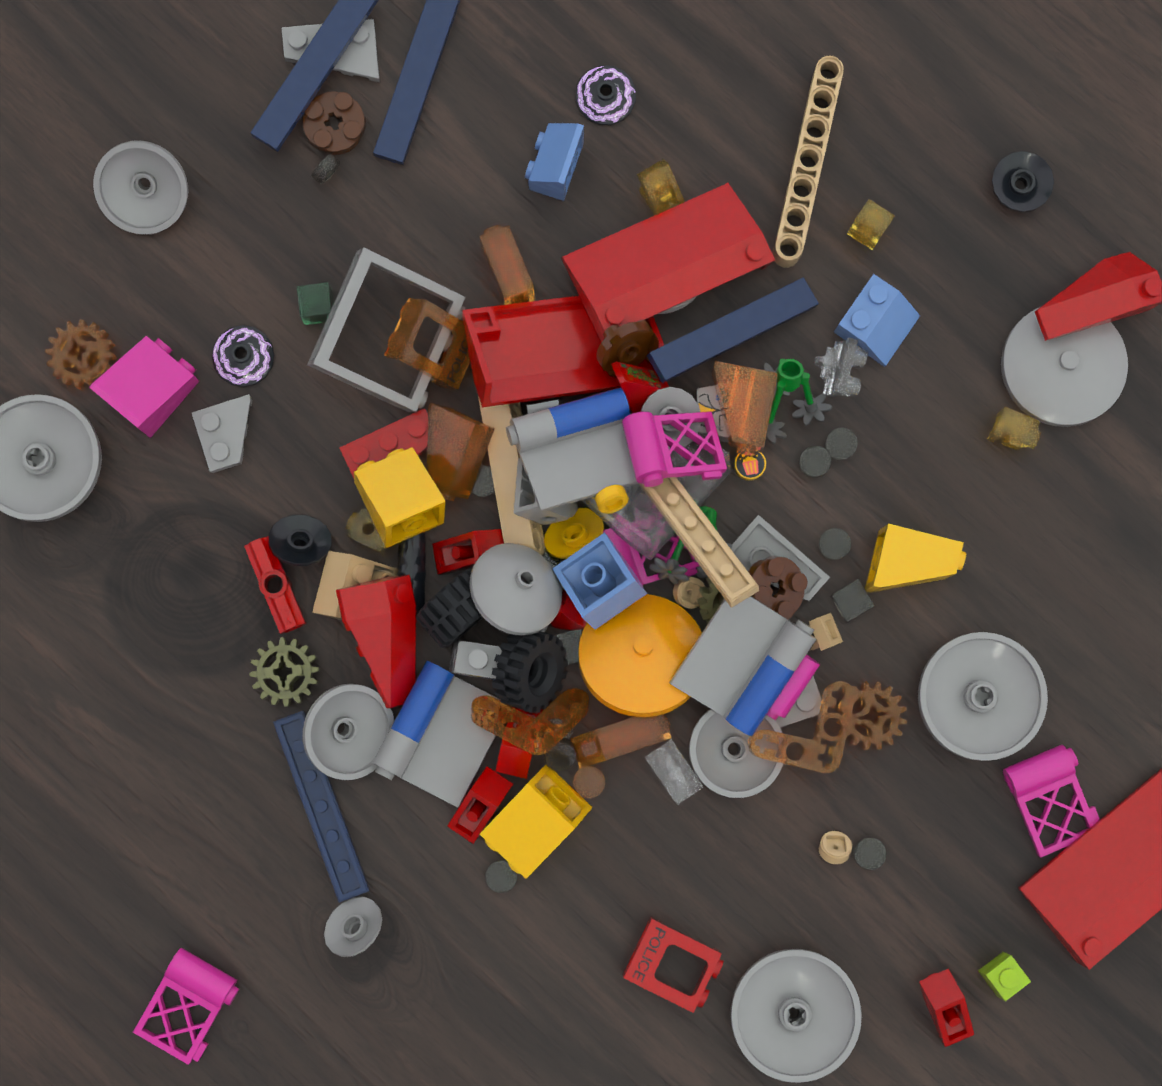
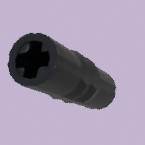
M425 532L398 543L397 574L398 576L410 575L416 603V614L425 605Z

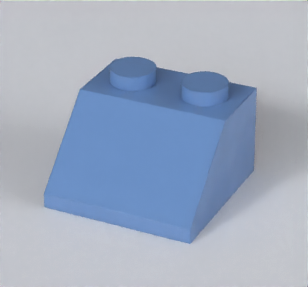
M548 123L545 133H539L535 144V150L539 151L535 161L530 160L525 173V178L529 179V190L562 201L565 200L583 147L584 125L578 123Z
M873 274L838 324L834 333L885 367L920 315L899 290Z
M605 532L552 569L581 617L595 630L648 594L632 568Z

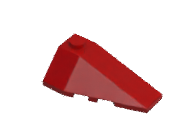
M1131 252L1119 254L1101 260L1092 269L1037 309L1035 315L1045 341L1151 310L1162 304V282L1156 269Z
M410 575L384 577L337 589L336 593L342 622L346 630L352 632L358 644L356 649L360 657H365L371 669L370 677L386 708H393L404 704L415 683L416 603Z

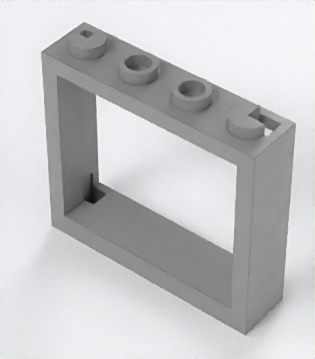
M361 248L357 250L307 366L408 413L416 412L418 408L421 409L427 400L428 392L425 390L429 381H433L440 370L441 364L438 363L442 351L446 352L452 342L453 335L450 332L454 323H459L462 318V310H465L462 304L465 297L377 253ZM370 264L449 302L409 397L329 361Z

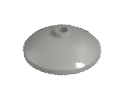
M147 141L121 143L113 147L102 157L95 170L93 188L96 201L103 214L113 224L125 231L135 234L161 232L174 224L186 207L188 182L185 172L178 160L169 151L157 144ZM141 178L148 179L151 184L150 187L143 186Z
M514 543L499 544L486 550L475 562L469 582L472 600L482 617L495 628L513 635H530L546 628L555 619L560 610L562 589L559 579L552 570V565L545 557L527 546ZM521 577H523L524 579H526V581L528 582V584L524 583V582L521 580Z
M343 684L329 689L312 704L304 721L303 744L309 760L320 772L339 780H354L370 774L378 767L373 764V761L394 723L391 708H386L380 694L369 687L359 684ZM344 723L345 728L343 732L338 733V726Z
M709 709L693 728L689 741V757L695 774L707 788L722 796L744 798L760 793L776 779L785 758V742L778 723L768 715L765 716L753 736H749L731 725L722 715ZM731 743L738 745V752L735 755H731L728 751Z

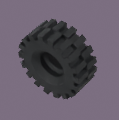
M541 631L530 635L509 634L507 636L508 643L502 642L499 647L502 650L501 655L496 654L494 661L498 662L497 668H492V675L496 676V679L492 681V687L497 689L495 695L497 698H500V702L530 713H540V709L546 710L549 708L548 701L554 703L557 699L556 691L561 692L563 685L560 683L562 679H566L567 672L563 671L564 667L568 666V659L563 658L567 654L566 648L561 647L563 642L557 636Z

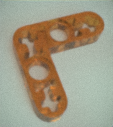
M835 681L825 688L813 740L759 729L748 739L749 751L754 756L765 760L821 773L834 772L840 766L854 705L855 692L852 686L844 681ZM839 687H842V693L847 695L846 700H841L838 705V710H844L843 716L838 713H827L828 707L835 708L836 698L832 697V691H838ZM829 718L837 719L841 725L839 733L833 737L827 735L824 730L825 721ZM763 735H766L768 742L779 744V737L783 738L779 746V758L775 757L777 750L766 748L763 753H760V747L755 745L756 739H762ZM821 738L826 741L837 742V747L829 746L828 755L833 757L832 763H826L825 768L822 767V761L818 760V755L824 754L827 744H820ZM792 742L799 743L803 749L802 756L796 761L790 760L786 755V748Z
M578 688L567 689L534 719L509 705L501 703L500 700L492 696L483 695L472 701L471 719L476 725L533 755H542L549 752L587 715L589 696L584 690ZM559 718L564 722L562 724H553L548 720ZM506 722H515L520 726L516 728H508L503 724H505Z

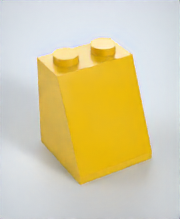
M413 447L407 450H394L387 455V458L376 463L375 461H368L360 465L357 471H354V483L386 548L444 524L445 500Z
M887 524L878 531L864 591L869 593L943 580L957 574V570H962L965 563L966 552L962 551L964 542Z
M546 764L489 823L480 835L485 839V843L490 849L498 852L508 861L509 867L514 872L521 874L527 879L578 826L593 807Z

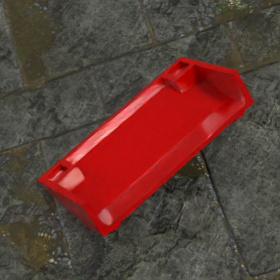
M729 183L561 258L601 342L604 340V331L610 326L618 325L620 327L630 322L646 320L758 268L763 270L775 261L762 231Z
M579 296L462 310L474 384L482 408L620 388L617 378L610 376L607 371H604L597 361V350L601 341ZM654 317L646 319L645 321H647L659 340L658 348L664 346ZM646 359L638 364L639 367L654 370L651 363H648Z
M1162 768L1018 888L1075 961L1089 970L1162 909Z

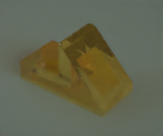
M664 159L637 174L642 185L639 188V192L654 216L685 202L669 163Z

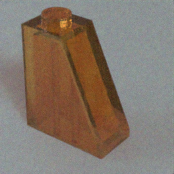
M495 225L484 230V234L479 236L480 244L503 305L535 301L534 285L509 225L505 227Z
M715 361L712 368V377L729 446L737 448V453L754 456L755 452H762L765 445L778 373Z
M430 403L428 408L427 471L444 499L454 501L455 497L469 499L495 428L451 407Z
M662 714L653 717H632L570 738L581 769L671 739L672 737L669 720Z

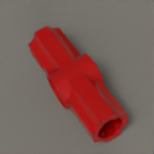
M269 536L259 538L245 545V550L259 582V589L265 596L279 633L291 632L305 625V619L291 588V581L286 576L280 559L274 556L269 547ZM273 577H280L283 581L282 589L277 593H270L268 590V582Z

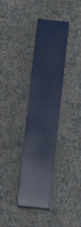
M338 0L250 132L252 137L277 152L280 150L379 0Z
M426 0L373 152L374 156L404 165L460 0Z
M803 277L650 352L647 358L661 382L664 383L815 308L819 303Z
M300 711L273 723L338 902L340 903L366 893L370 889L329 777L320 772L311 763L306 754L303 744V726L306 714L305 711Z

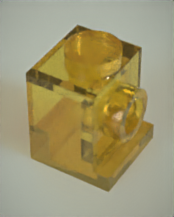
M868 199L847 234L873 250L895 215Z
M1004 407L998 412L987 440L994 442L997 439H1002L1003 445L1014 450L1025 449L1026 447L1034 449L1041 435V432L1037 430L1040 421Z
M363 508L359 514L353 512L346 525V529L350 531L348 537L384 555L387 548L376 527L370 535H366L363 532L366 524H373L375 527L369 512Z

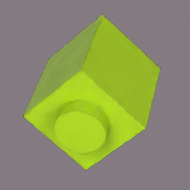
M1005 952L1000 953L978 970L995 995L1005 1002L1031 982L1012 955Z

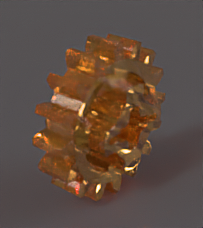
M80 319L78 327L71 321L67 322L68 329L66 331L57 327L56 331L59 337L57 339L49 337L48 340L54 346L45 350L47 355L53 357V359L46 362L48 367L56 368L52 375L57 379L63 377L62 383L66 386H70L74 381V385L78 389H82L84 382L91 386L95 378H99L104 370H108L111 367L108 361L116 359V355L109 352L110 349L115 347L114 342L106 340L109 334L104 329L99 331V326L94 322L88 328L87 322ZM82 335L91 336L95 338L97 341L94 342L92 340L86 342L82 338ZM68 341V343H67L65 349L62 351L64 345H65L66 342ZM80 347L86 351L82 353V362L76 358L80 355ZM100 358V359H99V362H98L97 365L94 367V365H95L97 359ZM65 367H77L80 374L71 373Z
M867 681L862 682L861 691L852 686L850 691L853 696L843 695L841 699L846 703V706L837 708L839 713L844 714V718L838 720L837 724L845 725L847 728L842 732V735H852L851 744L853 746L862 741L863 750H869L871 743L874 744L876 750H881L882 741L888 745H893L894 742L891 736H901L903 734L898 729V725L907 724V720L900 718V713L907 711L906 707H898L897 705L902 698L901 695L892 697L890 694L893 687L888 686L881 690V682L878 681L874 683L873 688H870ZM874 695L882 697L889 704V707L879 704ZM861 697L860 708L856 713L851 714L853 705ZM869 707H871L873 712H885L884 715L874 719V725L871 720L858 719L869 713ZM888 718H892L890 727L883 733L882 726ZM859 724L867 729L869 737L859 733L854 725Z

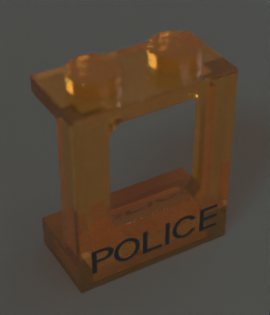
M408 298L407 303L400 311V319L395 331L388 339V347L384 356L390 359L401 360L433 378L432 383L439 387L458 390L470 363L463 321L428 300ZM425 317L431 318L452 331L453 339L448 350L442 355L441 365L413 349V343Z

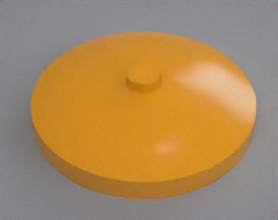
M646 594L596 630L588 623L585 625L580 637L578 651L581 676L593 696L606 707L618 713L634 717H653L668 713L684 704L691 697L669 682L702 633L701 629L693 617L678 604L663 597Z

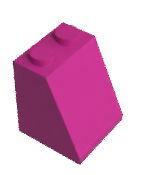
M145 336L95 380L89 388L151 438L199 383V380L193 375L196 369L183 358L178 362L169 355L172 349L162 340L157 338L153 342Z

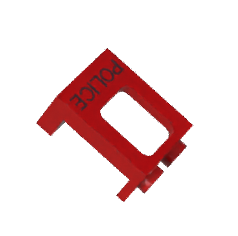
M650 916L623 972V978L694 1013L697 1006L702 1008L710 992V990L706 989V986L711 977L717 978L724 961L720 959L722 953L719 950L668 927ZM669 945H676L707 961L691 995H687L655 978L656 969Z

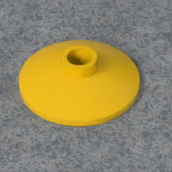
M578 508L573 517L568 520L552 523L548 527L544 537L545 548L552 556L567 559L603 534V520L596 511L588 508Z

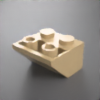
M328 551L313 613L342 620L336 593L337 589L384 577L398 576V569L352 554Z

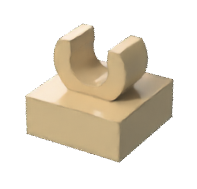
M831 613L809 621V626L814 629L813 634L816 638L810 650L820 648L822 651L843 642Z

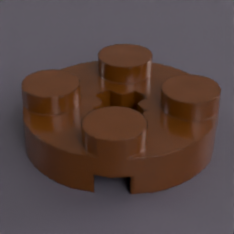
M331 91L318 95L312 100L303 116V129L310 144L330 155H341L353 150L359 143L358 141L366 128L361 106L347 92ZM335 116L337 119L341 118L343 122L338 124L339 129L333 130L331 126L326 127L330 117Z
M645 320L630 322L620 327L613 325L604 331V340L598 347L596 357L603 370L607 371L610 376L616 377L611 366L612 363L617 361L638 366L645 359L649 363L647 355L658 349L659 340Z
M772 556L755 562L748 572L758 584L759 592L751 597L789 620L802 603L804 590L808 584L807 577L801 573L799 567L793 561L785 557ZM778 582L779 591L772 596L773 589L770 588L771 583Z

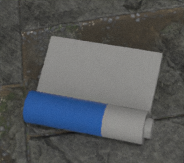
M616 388L510 419V426L506 427L507 437L510 445H516L540 512L594 497L599 491L611 485L627 487L638 483L622 426V420L630 415L628 401L622 388Z
M751 596L732 608L724 599L669 683L722 715L741 732L753 736L816 641V638L812 636L814 629L799 619L794 624Z
M426 661L373 761V764L378 766L375 772L389 780H392L396 775L459 808L511 706L501 703L499 698L455 677L454 674L444 668Z

